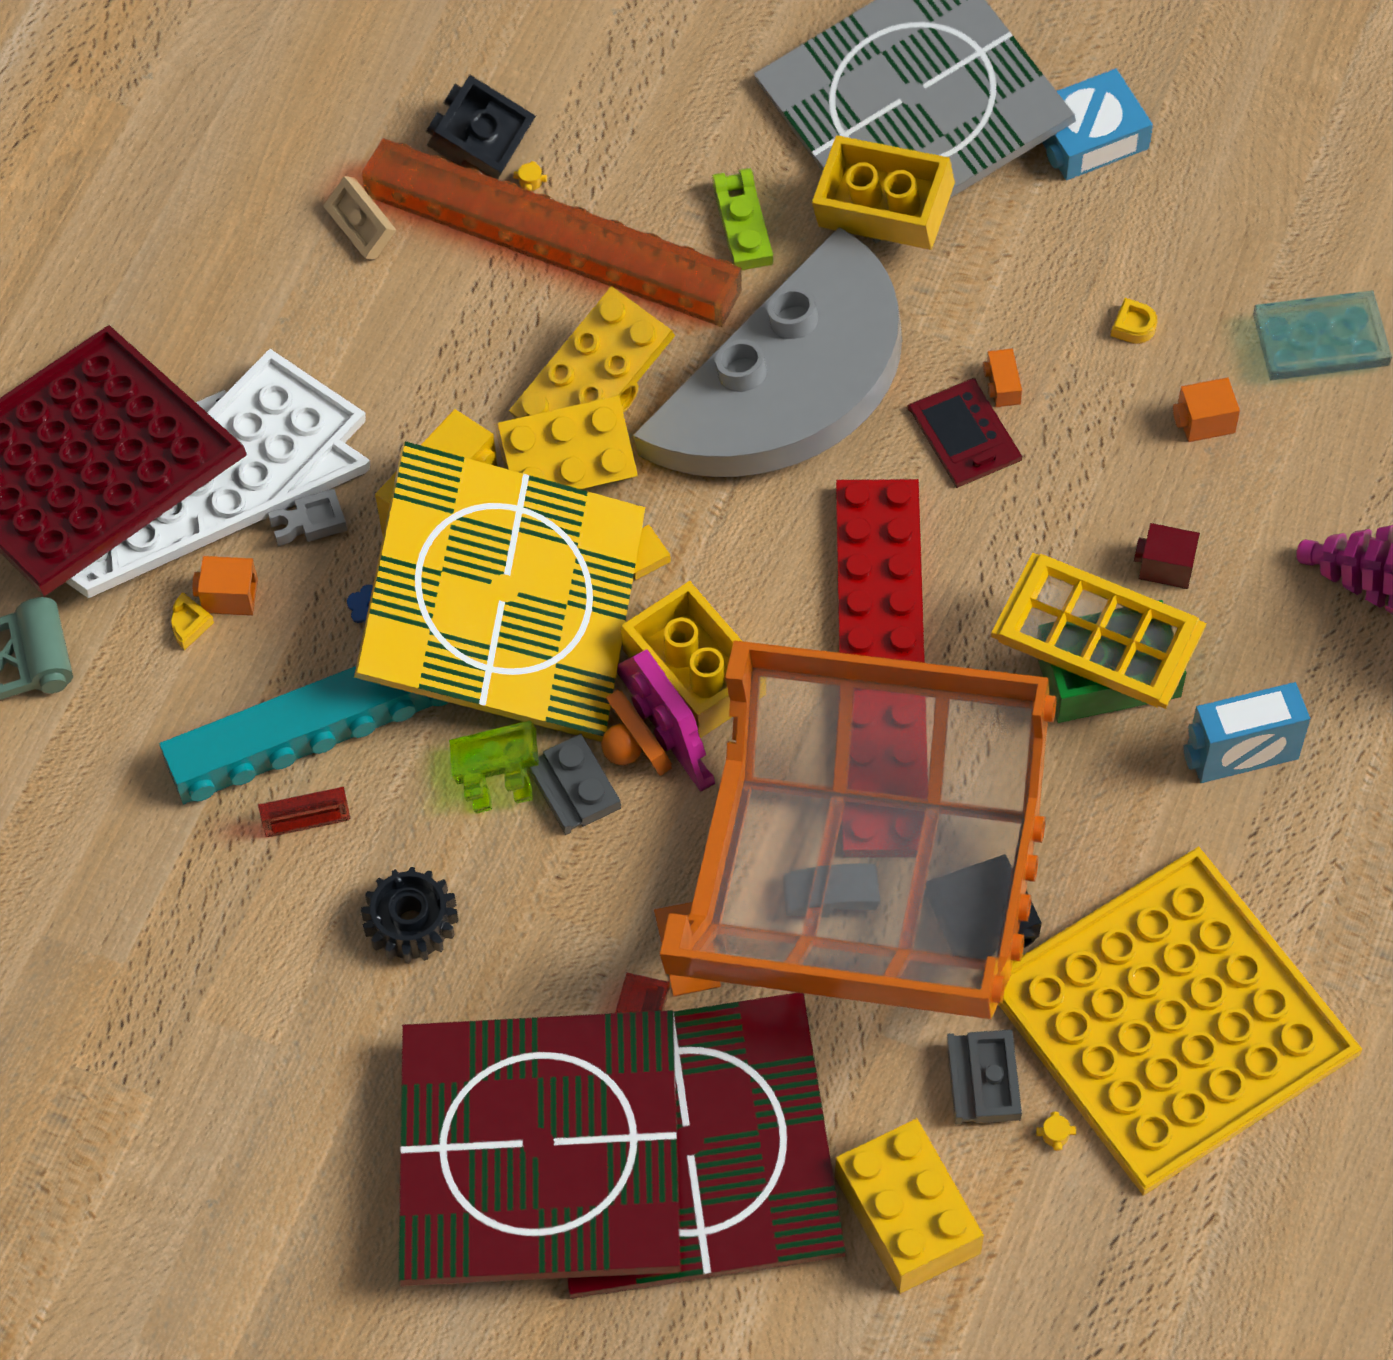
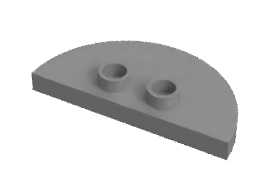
M839 227L633 435L638 456L662 467L692 475L711 477L756 475L783 469L810 459L836 445L855 431L872 414L886 395L896 375L901 357L902 327L898 301L891 279L880 260L860 240Z

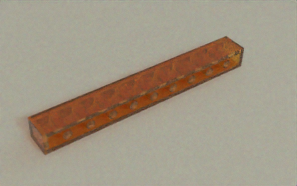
M383 138L362 171L364 190L371 199L602 284L612 286L719 327H723L742 292V268L735 266L728 260L712 258L699 253L692 247L679 246L663 240L656 234L632 229L620 221L599 217L582 207L566 205L555 201L546 194L533 193L518 187L510 181H500L484 175L477 169L448 162L441 156L420 152L402 142L396 143Z

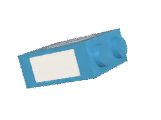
M1117 68L1057 91L1075 114L1076 122L1042 143L1046 148L1051 166L1055 169L1058 168L1066 181L1150 148L1153 124Z
M1293 682L1196 706L1193 722L1188 725V744L1184 745L1183 750L1187 766L1190 770H1196L1200 783L1299 759L1310 723V716L1297 683Z

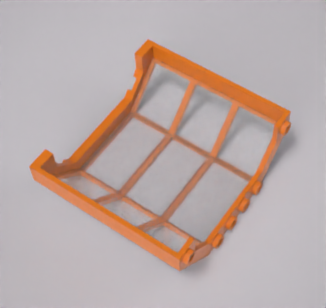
M734 640L725 680L730 698L729 717H734L732 740L736 742L729 741L727 743L726 762L690 914L687 917V915L669 913L660 950L665 974L991 1019L998 1003L1001 1004L1003 1001L1004 990L1011 976L1013 961H1021L1024 935L1018 934L1020 921L1029 920L1031 909V895L1026 894L1028 881H1036L1039 857L1038 855H1033L1035 842H1043L1046 817L1039 815L1048 722H1054L1057 697L1049 695L1048 678Z

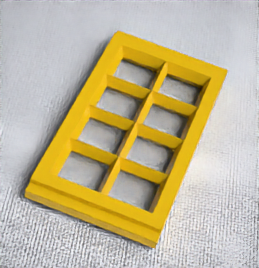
M1032 553L991 632V637L997 639L1001 644L1156 708L1159 706L1166 709L1207 623L1200 621L1199 617L1043 554Z

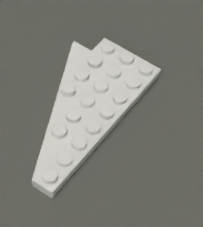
M269 349L207 412L244 445L247 456L67 580L66 583L87 598L93 597L258 521L264 520L269 517L268 512L277 509L285 510L295 505L294 500L327 491L365 474L370 469V460L345 444L365 423V412Z

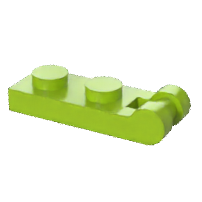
M740 169L739 174L725 176L724 172L712 174L713 190L734 272L773 265V252L756 192L752 169ZM742 190L743 195L729 196L728 191Z

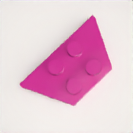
M648 649L619 663L617 674L633 695L631 697L632 703L642 719L649 718L655 726L654 734L661 747L665 751L671 749L700 792L714 785L715 779L713 774L701 761V758L706 756V752L698 734L694 715Z

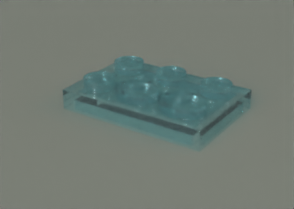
M1374 290L1258 304L1254 307L1253 317L1270 381L1390 365L1392 355Z

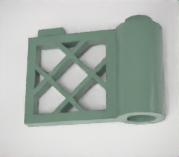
M47 597L29 599L21 603L17 607L16 612L0 617V632L10 629L11 633L10 640L2 652L0 651V672L6 663L17 667L20 674L19 680L6 684L0 683V700L33 689L41 690L48 694L57 693L64 690L73 679L57 603Z

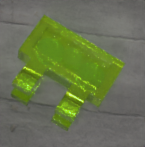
M531 720L449 740L452 778L457 785L464 783V798L466 801L472 800L475 813L492 810L491 795L486 778L504 773L505 788L508 792L513 791V798L516 804L533 800L532 786L527 768L539 765L536 728Z

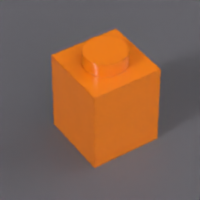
M1229 377L1181 386L1178 403L1173 405V415L1176 426L1178 428L1183 427L1188 442L1236 432L1240 409Z
M203 556L201 572H194L192 584L193 596L199 597L201 607L211 614L253 615L258 584L253 558Z

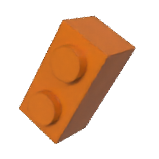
M1013 348L988 351L987 362H983L984 376L989 377L990 383H988L989 398H994L995 407L1021 404L1022 387Z

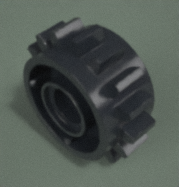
M410 867L409 871L399 873L395 869L392 870V875L385 880L381 878L376 880L377 888L374 892H366L365 897L369 906L361 907L362 919L366 921L363 924L366 937H372V946L375 951L382 948L385 949L387 959L392 960L397 956L404 958L405 963H410L411 959L421 957L423 961L428 960V954L435 950L439 952L444 950L443 941L445 938H454V928L451 924L458 923L459 921L457 909H454L457 906L454 893H447V882L444 879L438 882L434 880L432 871L428 870L423 874L416 872L415 867ZM413 910L420 913L417 917L410 920L400 918L407 911Z

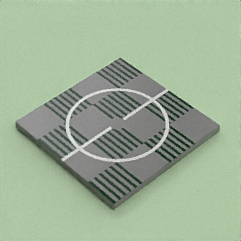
M875 0L754 73L760 87L822 171L824 170L836 135L949 157L955 180L950 198L1076 122L1073 111L986 0ZM872 238L875 243L881 241L880 239Z

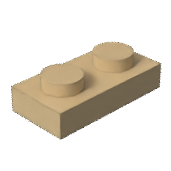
M344 176L323 205L365 259L376 260L397 231L353 177Z

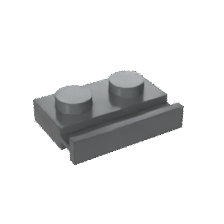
M582 734L543 751V755L532 759V757L526 759V767L565 835L571 833L572 829L580 825L584 827L621 809V801Z
M1013 1030L968 1032L967 1035L954 1036V1033L947 1034L946 1041L955 1125L962 1124L965 1121H975V1123L1020 1121L1022 1109Z

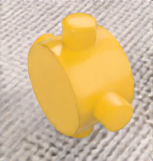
M534 161L523 164L518 171L513 173V178L519 179V184L525 192L537 190L541 187L542 182H547L548 178L547 175L542 174L540 166Z
M1054 1111L1045 1120L1043 1127L1036 1128V1135L1042 1136L1044 1142L1053 1147L1054 1151H1060L1062 1146L1067 1143L1069 1135H1076V1126H1070L1069 1121L1065 1117L1060 1116L1059 1112Z

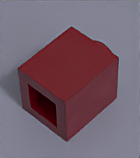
M1150 523L1147 539L1138 538L1134 562L1141 563L1139 579L1188 589L1200 533Z

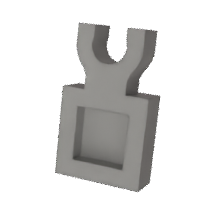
M334 489L294 500L295 510L277 509L268 512L272 527L280 524L287 525L282 530L274 531L278 546L288 544L298 535L304 533L307 542L347 531L346 522Z

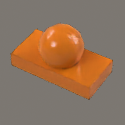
M617 689L607 696V701L623 724L613 725L603 734L601 747L604 757L611 763L626 766L634 763L641 755V752H643L659 776L672 769L671 765L673 764L664 749L622 690L619 691Z

